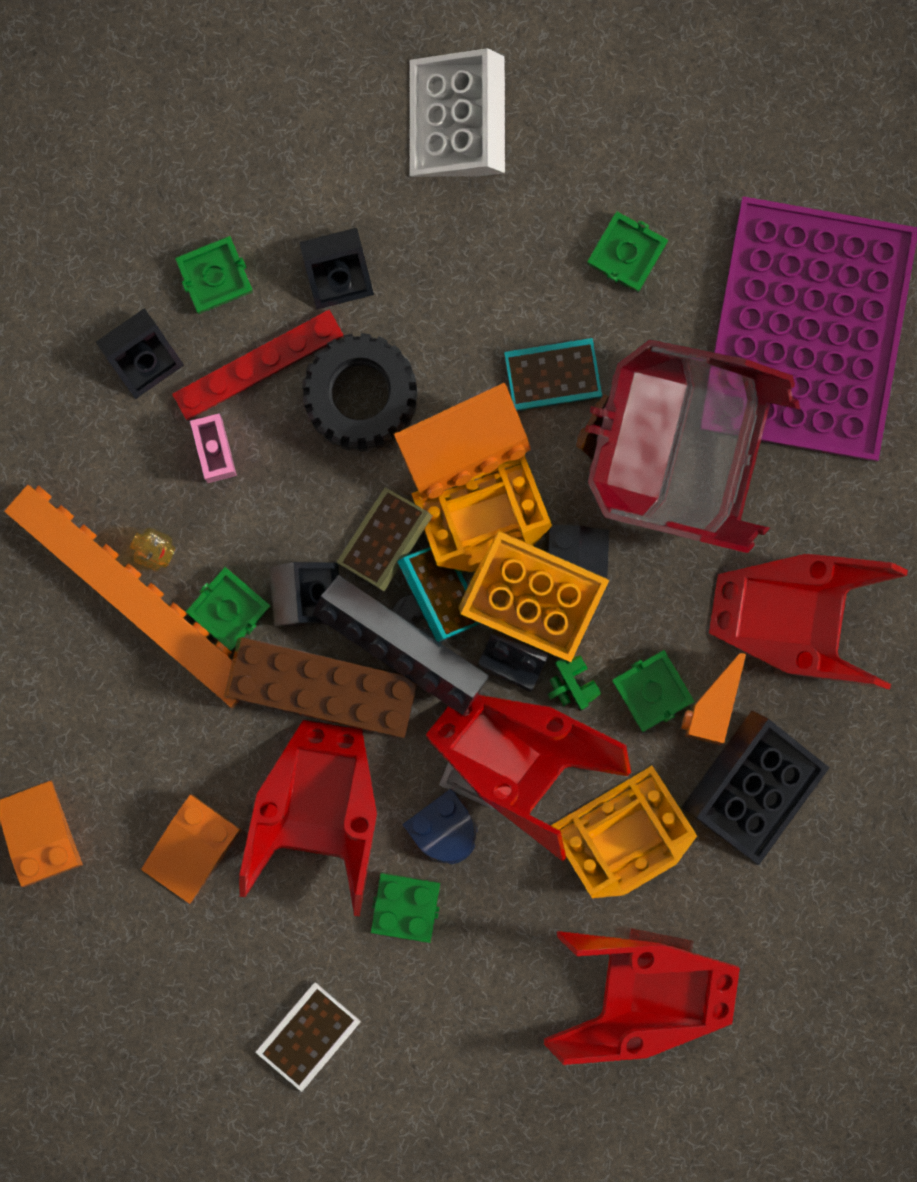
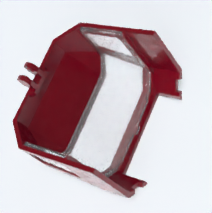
M651 339L617 364L605 409L593 406L590 408L589 413L593 414V416L604 417L602 427L591 424L586 425L585 432L598 435L594 459L589 469L588 484L604 517L749 553L755 546L753 540L759 534L765 535L770 528L741 521L770 404L800 410L799 401L793 399L791 391L795 387L793 375L747 359Z

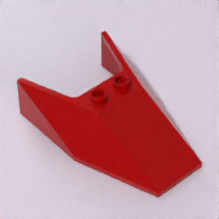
M802 554L721 573L717 577L709 634L788 674L890 690V683L841 659L838 655L839 640L847 593L851 589L905 577L908 570L892 562Z
M478 695L464 715L448 706L426 733L427 740L484 801L562 861L565 860L566 853L561 831L530 815L533 808L557 777L567 767L629 776L631 773L627 746L547 706Z
M307 720L301 722L256 795L239 874V897L247 896L274 851L279 848H286L341 858L345 863L353 914L360 917L377 818L364 736L361 729Z
M557 931V938L576 956L609 955L601 1014L589 1021L544 1038L543 1044L563 1065L646 1059L732 1024L740 971L738 966L657 942Z

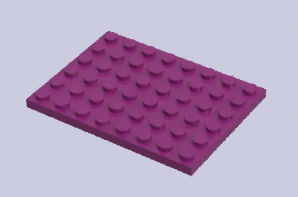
M742 197L714 353L747 359L793 375L795 387L791 391L793 399H797L800 405V410L770 404L761 438L762 442L873 462L879 461L917 243V227ZM715 366L711 367L701 431L739 437L748 403L743 376Z

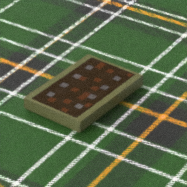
M385 487L336 563L380 590L385 591L400 568L397 561L409 554L433 515Z

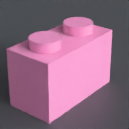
M220 414L190 421L204 479L207 483L237 476L223 419Z

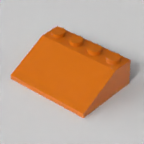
M505 383L394 434L407 469L422 500L439 497L445 490L455 485H464L481 473L492 472L500 464L509 460L520 459L526 452L531 450L528 438Z

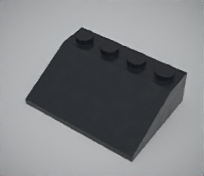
M752 710L681 808L756 864L760 865L830 767L770 719Z

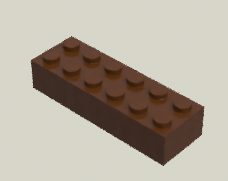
M240 637L237 639L224 697L388 736L405 738L417 684L403 675Z

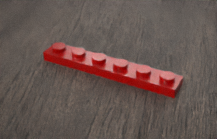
M329 309L176 391L172 395L186 421L319 349L326 347L327 343L333 339L339 340L344 335Z

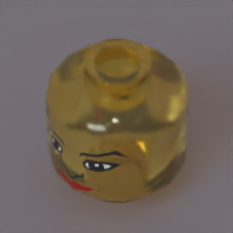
M152 527L146 528L142 534L136 532L129 546L130 549L134 550L132 555L133 561L155 572L160 570L161 567L167 568L176 549L172 545V537Z

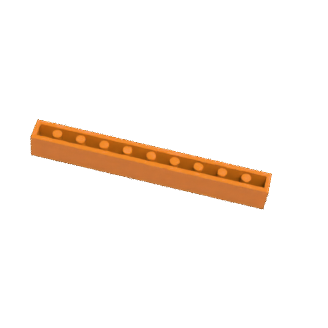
M27 485L4 512L227 705L234 708L239 700L224 697L232 664L229 656L232 652L220 641L216 645L206 638L209 632L198 622H195L193 625L184 619L187 613L176 603L173 602L170 606L161 599L164 593L154 584L150 583L148 586L143 584L139 580L142 574L129 563L125 567L116 560L119 554L107 544L103 547L99 546L94 541L97 535L84 524L80 528L71 521L75 516L66 508L60 505L57 509L48 502L52 496L39 485L36 489Z

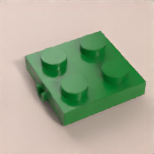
M616 211L587 261V265L607 275L606 278H611L615 283L619 282L639 293L667 245L668 239L648 229L649 225L639 220L637 223Z
M231 236L175 258L184 279L182 281L186 293H190L198 315L253 293L244 270L247 267L243 258H239Z
M224 567L210 585L206 583L200 590L201 595L189 607L186 613L232 652L236 647L237 639L245 637L247 634L250 635L257 627V622L271 606L230 570Z
M665 650L644 662L642 659L631 665L632 669L612 680L641 732L648 730L661 721H669L675 717V713L695 702Z
M381 872L377 896H374L373 900L376 902H373L372 908H375L371 933L431 943L434 920L438 919L439 915L436 912H439L440 909L437 906L441 882Z

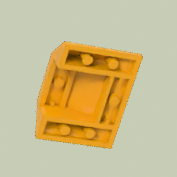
M525 455L520 459L509 460L500 464L492 472L481 473L464 485L453 486L454 488L451 487V489L444 491L439 497L422 500L418 491L411 493L415 505L433 515L424 530L439 567L467 572L476 571L498 531L534 546L552 526Z
M653 765L551 825L561 831L566 856L591 898L628 894L675 866L697 837Z

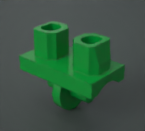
M581 655L573 657L571 662L564 659L555 662L566 684L562 686L557 676L550 679L549 681L554 691L547 694L549 699L551 700L558 696L562 705L565 706L571 703L566 694L569 690L580 711L588 708V703L595 700L601 692L594 680L581 687L578 686L574 677L588 670Z

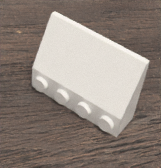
M486 48L410 60V176H486L505 173L504 56Z

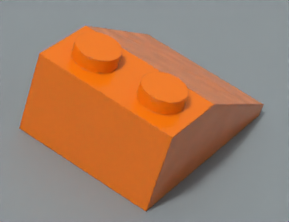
M739 653L695 703L692 710L685 711L681 729L686 730L685 737L716 745L724 744L746 654Z
M52 780L0 800V822L21 887L32 885L83 865Z
M189 795L141 870L191 904L242 829L194 795Z

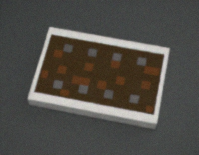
M314 982L256 1053L302 1092L361 1021Z

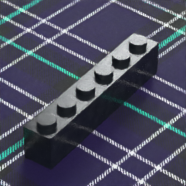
M339 575L320 597L312 613L323 623L329 625L348 640L354 642L372 656L378 658L462 715H464L478 696L489 675Z

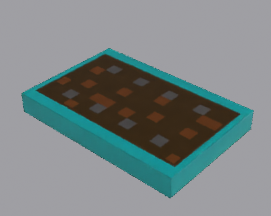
M593 338L504 352L511 398L516 411L602 398Z
M431 547L397 561L436 641H443L482 624L460 614L459 605L468 585L460 570L437 566Z

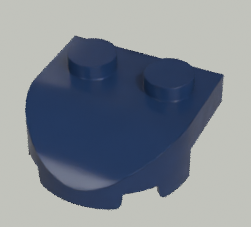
M449 789L402 824L426 857L435 863H449L450 865L459 863L466 859L475 848L476 832H478L477 825L452 789Z

